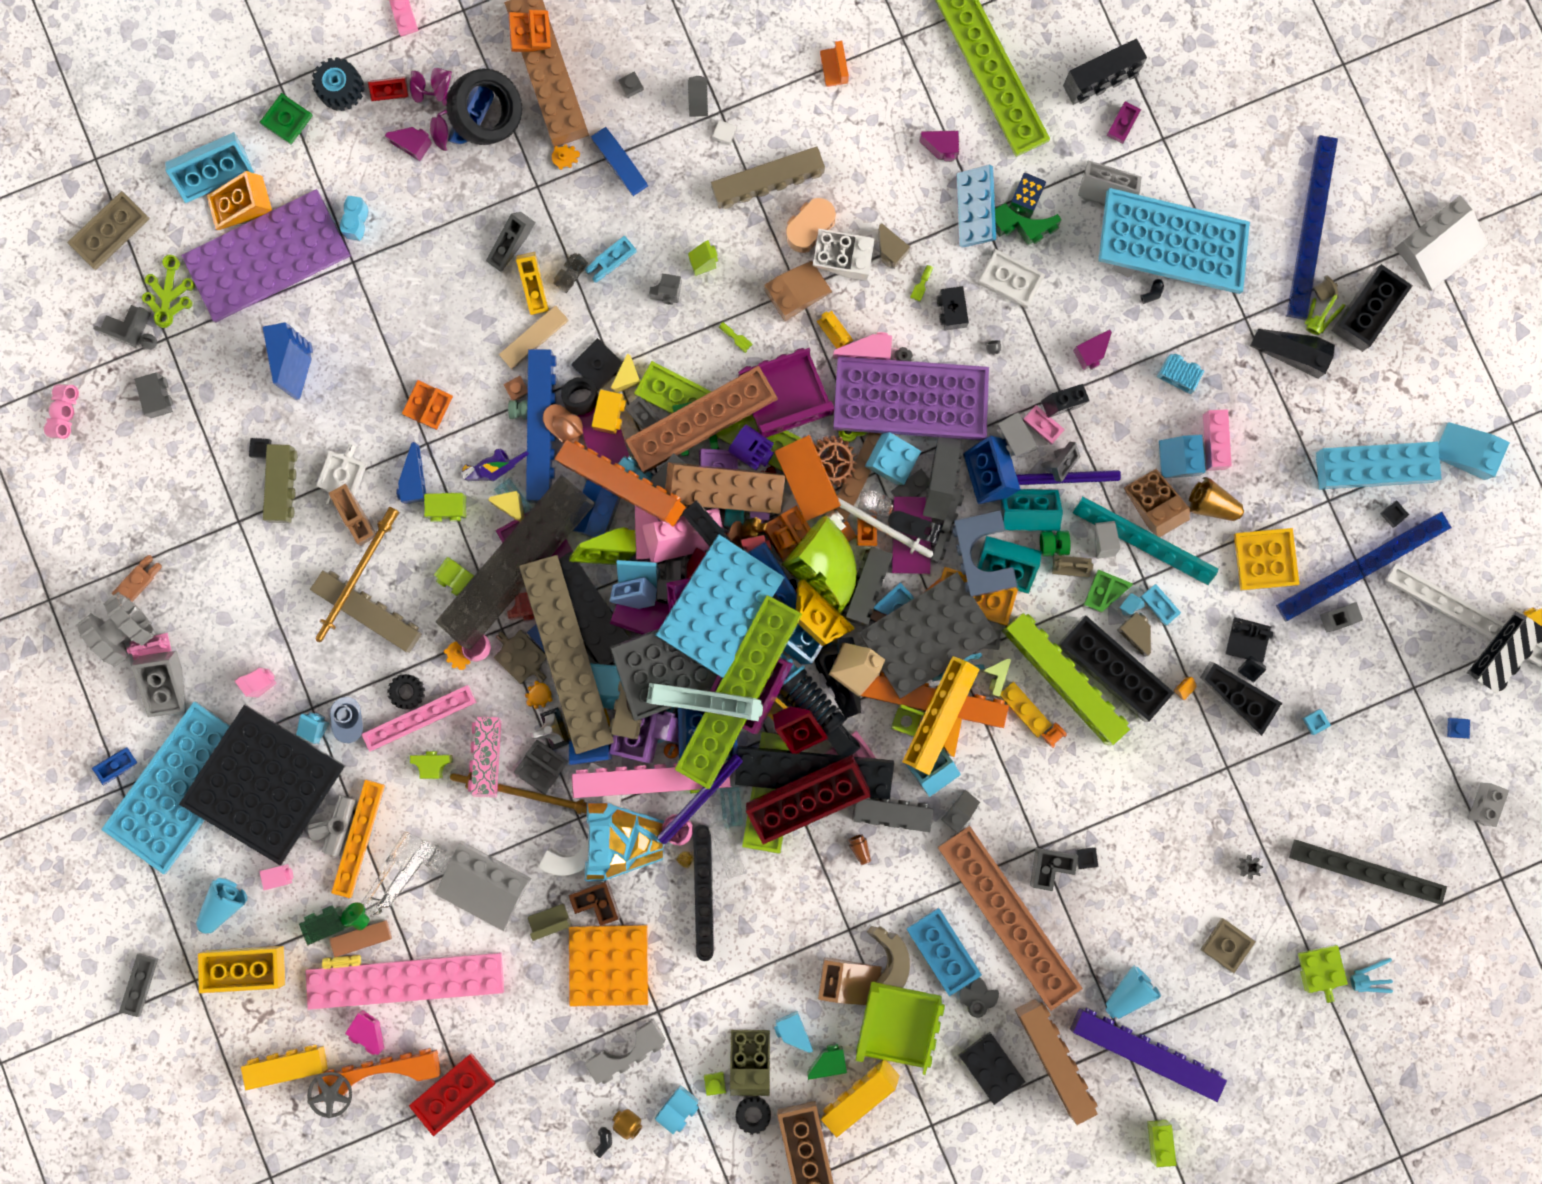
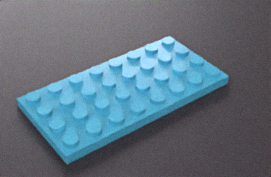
M1109 188L1106 191L1098 261L1241 294L1244 289L1250 222Z
M193 702L101 830L159 872L166 874L205 821L180 806L179 803L230 725L198 702Z

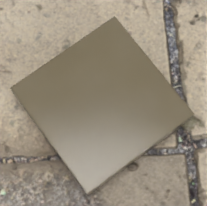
M1221 918L1200 950L1234 974L1256 941L1224 918Z

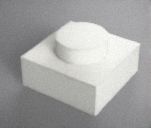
M837 510L824 513L835 522L840 530L846 527L842 523L844 518Z

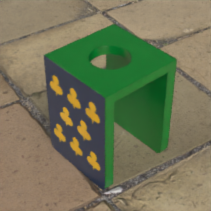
M1023 173L1009 208L1015 213L1030 219L1046 181L1028 173Z

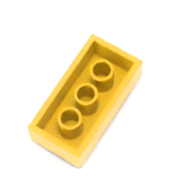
M284 946L205 950L198 953L199 993L278 989L284 986Z

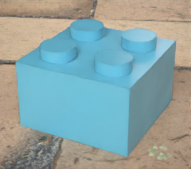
M890 432L882 433L865 467L895 485H904L921 451Z

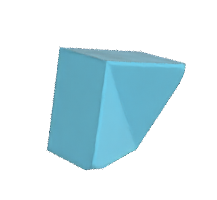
M1130 593L1120 606L1123 615L1128 616L1144 608L1145 604L1141 598Z

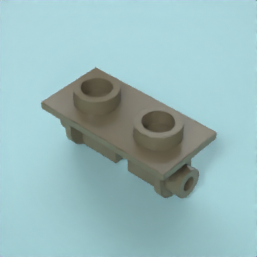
M1053 555L1052 574L1090 578L1094 566L1092 558Z

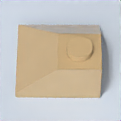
M844 643L829 675L859 697L877 678L885 659L870 648Z

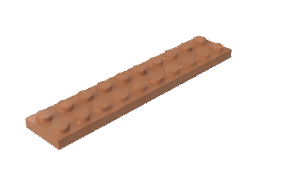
M970 825L937 847L1050 1011L1083 989Z

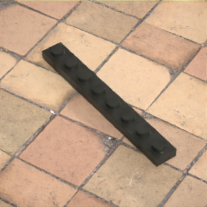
M1295 839L1289 856L1290 859L1439 905H1443L1447 890L1445 885Z

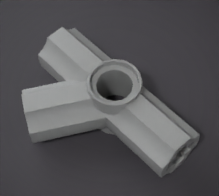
M339 795L332 819L308 825V834L311 841L326 838L322 849L323 853L331 856H340L346 833L350 829V820L356 799ZM338 820L343 824L341 831L336 829V822Z

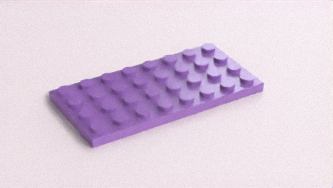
M317 189L181 255L215 323L351 257Z
M838 356L833 430L870 433L890 432L899 435L984 440L987 438L989 367Z

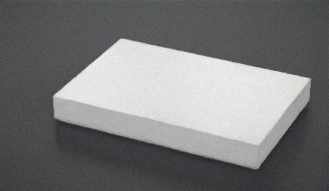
M995 249L977 283L1028 308L1045 274Z

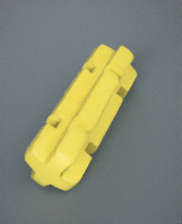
M360 955L322 959L323 969L361 965Z

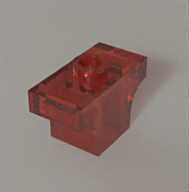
M527 592L514 594L515 605L511 610L507 611L508 619L523 618L524 621L534 620Z

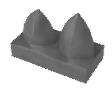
M1069 441L1065 448L1054 451V455L1057 457L1056 460L1041 463V466L1047 472L1053 474L1055 481L1062 482L1081 457L1076 442Z

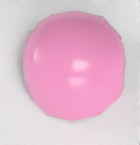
M475 632L463 641V655L470 661L478 662L484 660L490 654L491 643L484 634Z
M672 814L666 818L662 831L678 814ZM688 820L669 840L671 844L681 846L691 839L693 835L691 821Z

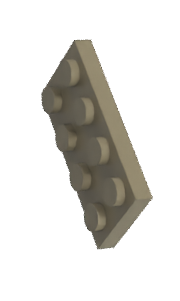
M121 191L67 243L94 270H97L150 218Z

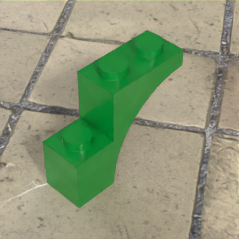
M1006 203L995 209L996 232L999 237L1004 234L1006 236L1011 234L1016 228L1027 245L1032 242L1037 244L1048 232L1052 234L1057 231L1062 221L1058 214L1040 220L1025 218L1011 210Z

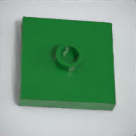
M281 93L259 123L292 145L313 115Z

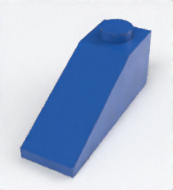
M416 442L411 443L398 482L399 489H396L398 500H401L404 504L423 502L424 494H427L420 446Z

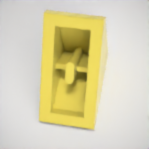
M629 354L626 355L611 386L612 391L615 393L635 387L640 383L631 355Z
M517 491L491 496L488 499L492 505L520 523H525L522 498Z

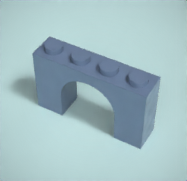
M1001 511L956 520L955 526H952L954 537H958L959 545H956L958 556L963 558V563L960 566L962 574H966L967 582H965L966 592H970L971 597L1018 588L1013 567L985 572L978 569L972 561V548L978 539L986 535L1005 531Z

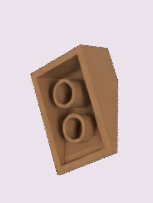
M812 260L777 276L764 285L765 293L784 322L832 293L817 267L813 266Z

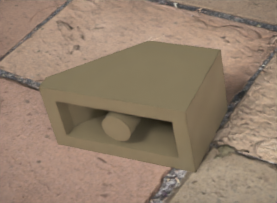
M881 223L878 229L880 258H882L881 261L887 267L891 266L895 269L909 253L910 246Z
M1136 612L1117 631L1146 657L1151 654V626L1147 623L1148 619L1142 613L1138 614Z

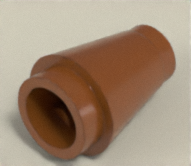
M863 834L850 838L849 847L860 864L869 863L871 858L867 838H864Z

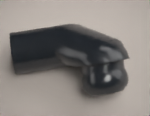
M1155 279L1150 292L1140 296L1143 304L1161 297L1164 290V284L1161 279Z

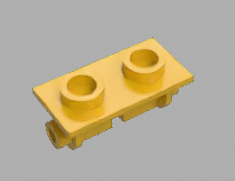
M832 310L823 313L821 318L816 321L836 349L854 341Z

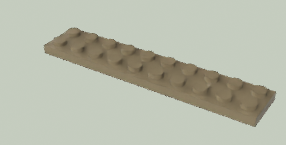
M555 555L520 565V572L575 754L614 743L558 556Z

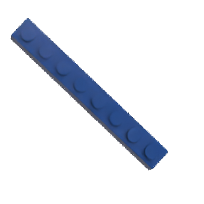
M528 349L527 451L529 455H527L526 501L528 503H552V498H555V487L552 486V479H555V468H552V460H555L556 452L555 449H552V443L556 441V437L545 427L543 422L545 409L550 405L556 404V393H553V385H556L557 378L556 374H553V367L557 366V357L551 349Z

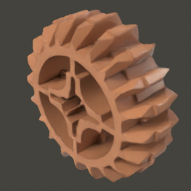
M825 436L823 441L821 439L817 440L815 447L819 456L828 447L825 457L820 459L832 486L839 487L841 483H847L846 478H852L850 471H856L852 466L858 463L853 461V458L857 455L856 453L851 454L854 448L852 446L848 447L849 442H843L842 437L836 439L835 436H830L829 439L828 436ZM836 448H838L841 451L844 459L839 457L838 450H836ZM831 459L834 461H838V463L832 464L830 462H825V460ZM843 465L841 472L835 476L838 467Z

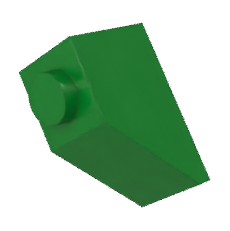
M838 1044L827 1045V1048L821 1051L807 1071L808 1080L846 1074L847 1069L843 1046H838Z

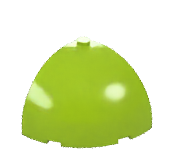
M823 516L814 524L781 565L799 581L804 579L841 614L854 592L857 574L856 562L852 548L844 534L833 520L828 516Z

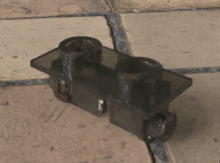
M574 252L563 265L567 270L561 269L556 277H554L555 281L553 284L561 287L567 293L581 272L584 271L588 262L581 254Z

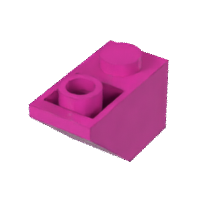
M362 1010L357 1014L345 1034L349 1036L348 1039L353 1043L363 1045L368 1053L379 1055L384 1050L380 1022Z

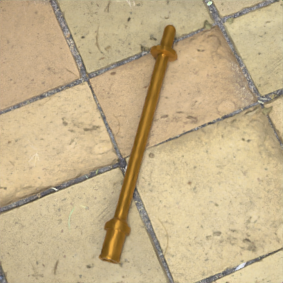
M388 507L383 519L378 521L377 533L327 619H320L319 622L323 625L315 638L317 642L324 640L330 628L336 629L333 622L384 534L388 531L391 532V526L400 513L396 509Z
M469 772L468 776L452 773L450 779L466 784L465 788L468 789V782L472 780V772ZM498 784V792L571 808L579 815L582 813L587 814V802L584 799L575 802Z

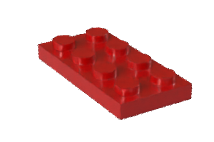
M470 1053L414 1100L409 1107L434 1137L496 1083L475 1056Z

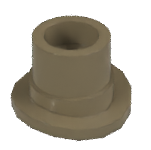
M1328 275L1324 276L1325 280L1321 284L1313 287L1320 302L1332 298L1334 295H1337L1336 299L1339 298L1338 284L1334 283Z

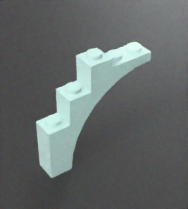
M649 683L647 703L705 711L758 721L762 715L763 706L761 700L756 698Z

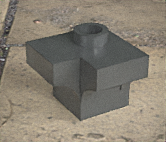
M662 273L660 283L650 287V299L660 300L668 305L678 303L682 285L681 276Z

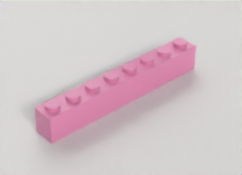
M675 763L672 768H666V764L654 765V769H647L646 765L635 766V770H627V767H616L615 771L607 772V768L595 769L596 773H588V769L576 770V774H572L573 798L702 789L703 786L676 771L675 768L678 763ZM730 776L719 788L731 787Z

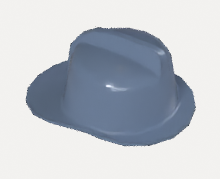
M351 697L337 699L330 710L333 735L342 743L349 744L355 742L360 738L363 731L360 704Z

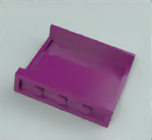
M810 347L806 349L799 348L789 355L782 354L774 360H764L756 366H746L738 371L739 377L759 366L777 396L778 400L752 414L759 433L766 438L833 415L834 406L832 401L829 402L810 355Z

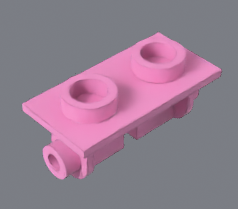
M168 633L155 635L142 646L135 641H131L130 646L127 647V652L132 654L133 660H136L138 656L171 651Z

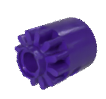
M745 425L732 442L728 452L754 470H757L761 465L765 467L772 458L774 452L771 449L774 443L748 425Z

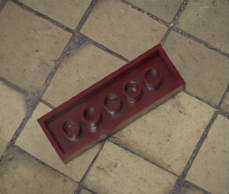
M853 755L747 802L746 813L764 845L869 798L870 791Z

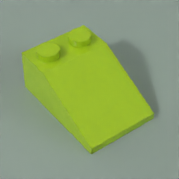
M621 527L582 542L569 557V562L617 565V560L629 561L636 553L635 530Z

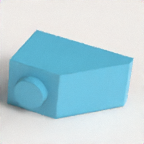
M798 1011L776 1020L777 1026H774L778 1038L782 1037L783 1042L808 1053L813 1052Z

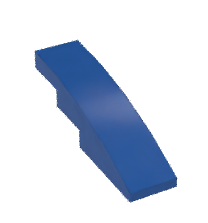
M607 127L591 136L594 144L601 151L603 157L632 196L648 187L643 176Z

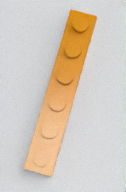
M370 780L364 781L331 891L332 894L352 898L385 788L384 784Z

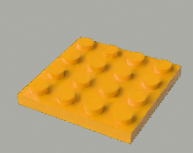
M648 925L570 926L569 1006L648 1005Z

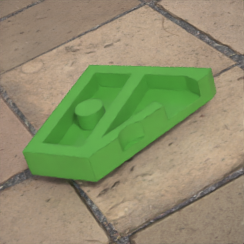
M1098 569L1083 606L1101 613L1126 590L1132 587L1133 583Z

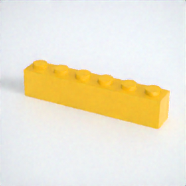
M952 656L904 756L903 763L930 775L980 669L965 660Z

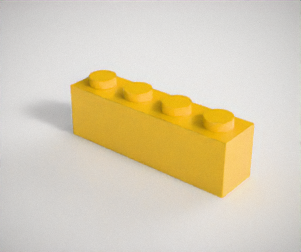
M317 1044L306 1046L305 1050L298 1051L296 1048L286 1051V1054L281 1056L278 1053L267 1055L266 1059L259 1060V1057L247 1060V1063L241 1067L245 1091L324 1073L328 1070L324 1046L317 1047Z

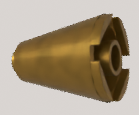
M1203 477L1204 481L1202 483L1198 481L1189 496L1188 501L1191 502L1189 511L1194 514L1229 521H1236L1244 514L1243 504L1208 477Z

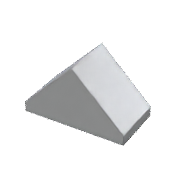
M1115 521L1095 523L1097 559L1114 557L1120 550Z

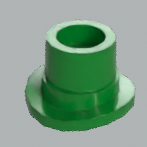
M360 902L347 906L341 916L342 925L345 927L353 926L357 930H363L370 921V918L365 914V906Z

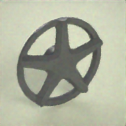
M322 1073L311 1082L308 1088L307 1102L311 1109L319 1116L325 1118L337 1117L344 1113L351 1103V1085L339 1073ZM333 1075L339 1078L332 1086H328L322 1077ZM343 1081L348 1087L349 1097L339 1094L338 1089ZM317 1082L322 1093L312 1097V1089ZM324 1101L326 1103V1113L318 1110L314 1103ZM335 1101L346 1103L342 1110L333 1113Z

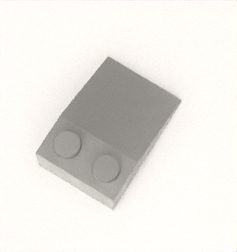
M177 651L138 656L132 663L131 668L147 717L186 712L182 667Z

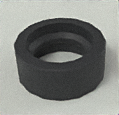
M576 377L571 379L561 390V398L565 408L570 413L584 415L591 412L597 405L599 395L595 384L588 378ZM586 389L591 392L589 398L583 402L573 403L569 400L571 394L577 390Z

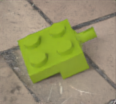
M1335 944L1298 953L1304 990L1308 993L1324 991L1326 1003L1335 1002L1332 990L1339 986L1348 985L1338 945Z

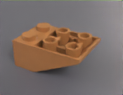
M1157 469L1124 487L1125 492L1144 523L1156 536L1161 537L1190 520L1189 507Z
M824 957L818 1000L866 1005L871 982H876L881 976L882 966Z

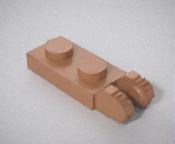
M151 555L146 556L111 594L115 595L119 592L125 597H129L133 602L154 579L162 565L156 563L147 572L145 569L153 561V557Z

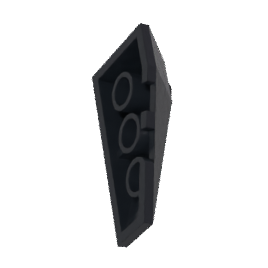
M1257 329L1250 344L1251 347L1317 379L1326 374L1334 357L1335 350L1334 344L1317 336Z

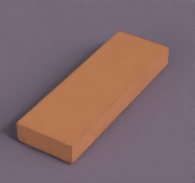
M385 920L366 926L363 930H354L332 937L329 940L334 957H338L391 940L392 936L388 922Z

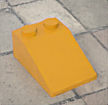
M248 171L243 172L206 195L216 230L254 220L272 210L263 176Z

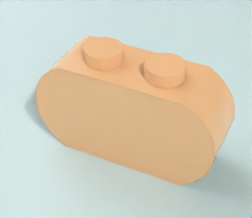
M814 198L809 203H804L800 208L801 212L797 216H792L787 222L786 239L788 245L794 251L800 253L809 252L816 245L818 229L830 230L834 226L835 208L826 199Z

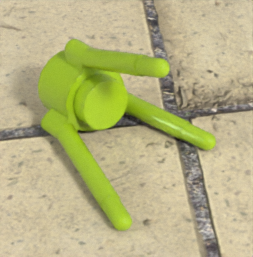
M1337 295L1333 296L1322 315L1315 316L1314 318L1312 316L1316 298H1313L1308 317L1304 323L1307 325L1306 330L1309 333L1317 336L1320 333L1323 334L1327 326L1345 308L1346 305L1342 304L1325 322L1324 318L1334 304Z

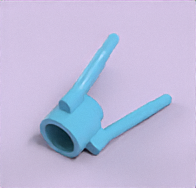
M1388 958L1362 970H1355V975L1350 977L1353 990L1358 992L1392 993V989L1371 988V985L1393 983L1392 979L1370 981L1369 976L1364 975L1366 972L1391 962L1392 959Z

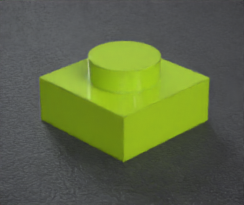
M724 1072L704 1074L706 1096L726 1093Z

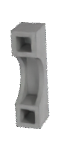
M654 1019L636 1030V1045L629 1053L615 1056L602 1050L585 1062V1066L596 1084L609 1082L613 1079L612 1075L619 1071L620 1074L630 1068L629 1064L634 1061L639 1063L647 1057L646 1054L653 1050L655 1053L664 1047L663 1043H665L666 1038Z

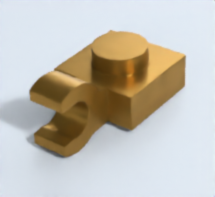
M756 517L747 519L742 525L743 532L741 538L757 537L758 532L766 530L767 523H761L762 520Z

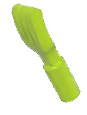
M926 265L921 281L915 285L910 298L921 302L926 290L925 283L928 281L933 270L932 266Z
M724 322L720 324L719 328L729 337H732L735 345L744 353L753 345L743 335L734 333V330Z

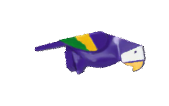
M496 449L493 456L483 459L475 466L465 464L462 468L463 478L466 481H495L513 469L514 465L529 455V453L525 451L510 460L504 450Z

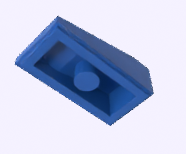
M128 747L92 767V770L104 786L136 765L137 761Z

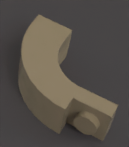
M871 926L867 933L884 948L887 955L886 968L876 983L903 988L910 971V958L905 943L898 934L891 932L888 934L881 926Z

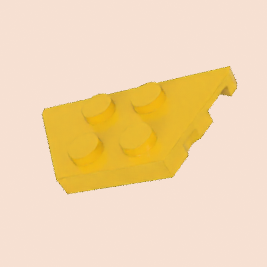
M804 579L798 582L796 610L802 613L798 624L821 646L855 629Z

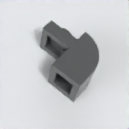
M689 77V117L708 116L707 77Z
M673 561V580H657L658 601H668L667 582L682 580V577H685V566H682L681 561Z

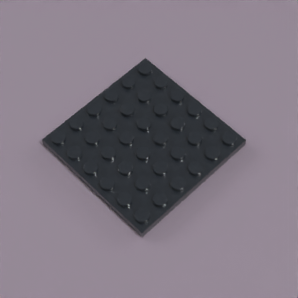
M245 704L179 805L281 866L346 765Z

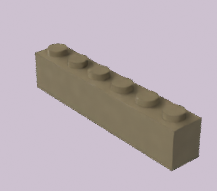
M818 146L712 181L711 188L718 208L727 209L735 203L748 202L752 197H763L768 195L770 191H781L788 185H799L806 179L819 178L825 172V165Z
M322 570L310 590L332 605H335L348 581L342 582L339 580L340 576L331 570L329 573ZM354 586L341 610L403 651L410 653L422 635L418 631L419 627L412 622L405 623L402 621L403 616L395 611L393 613L388 612L386 605L379 601L377 603L371 601L372 596L364 591L359 593L354 590L356 587Z

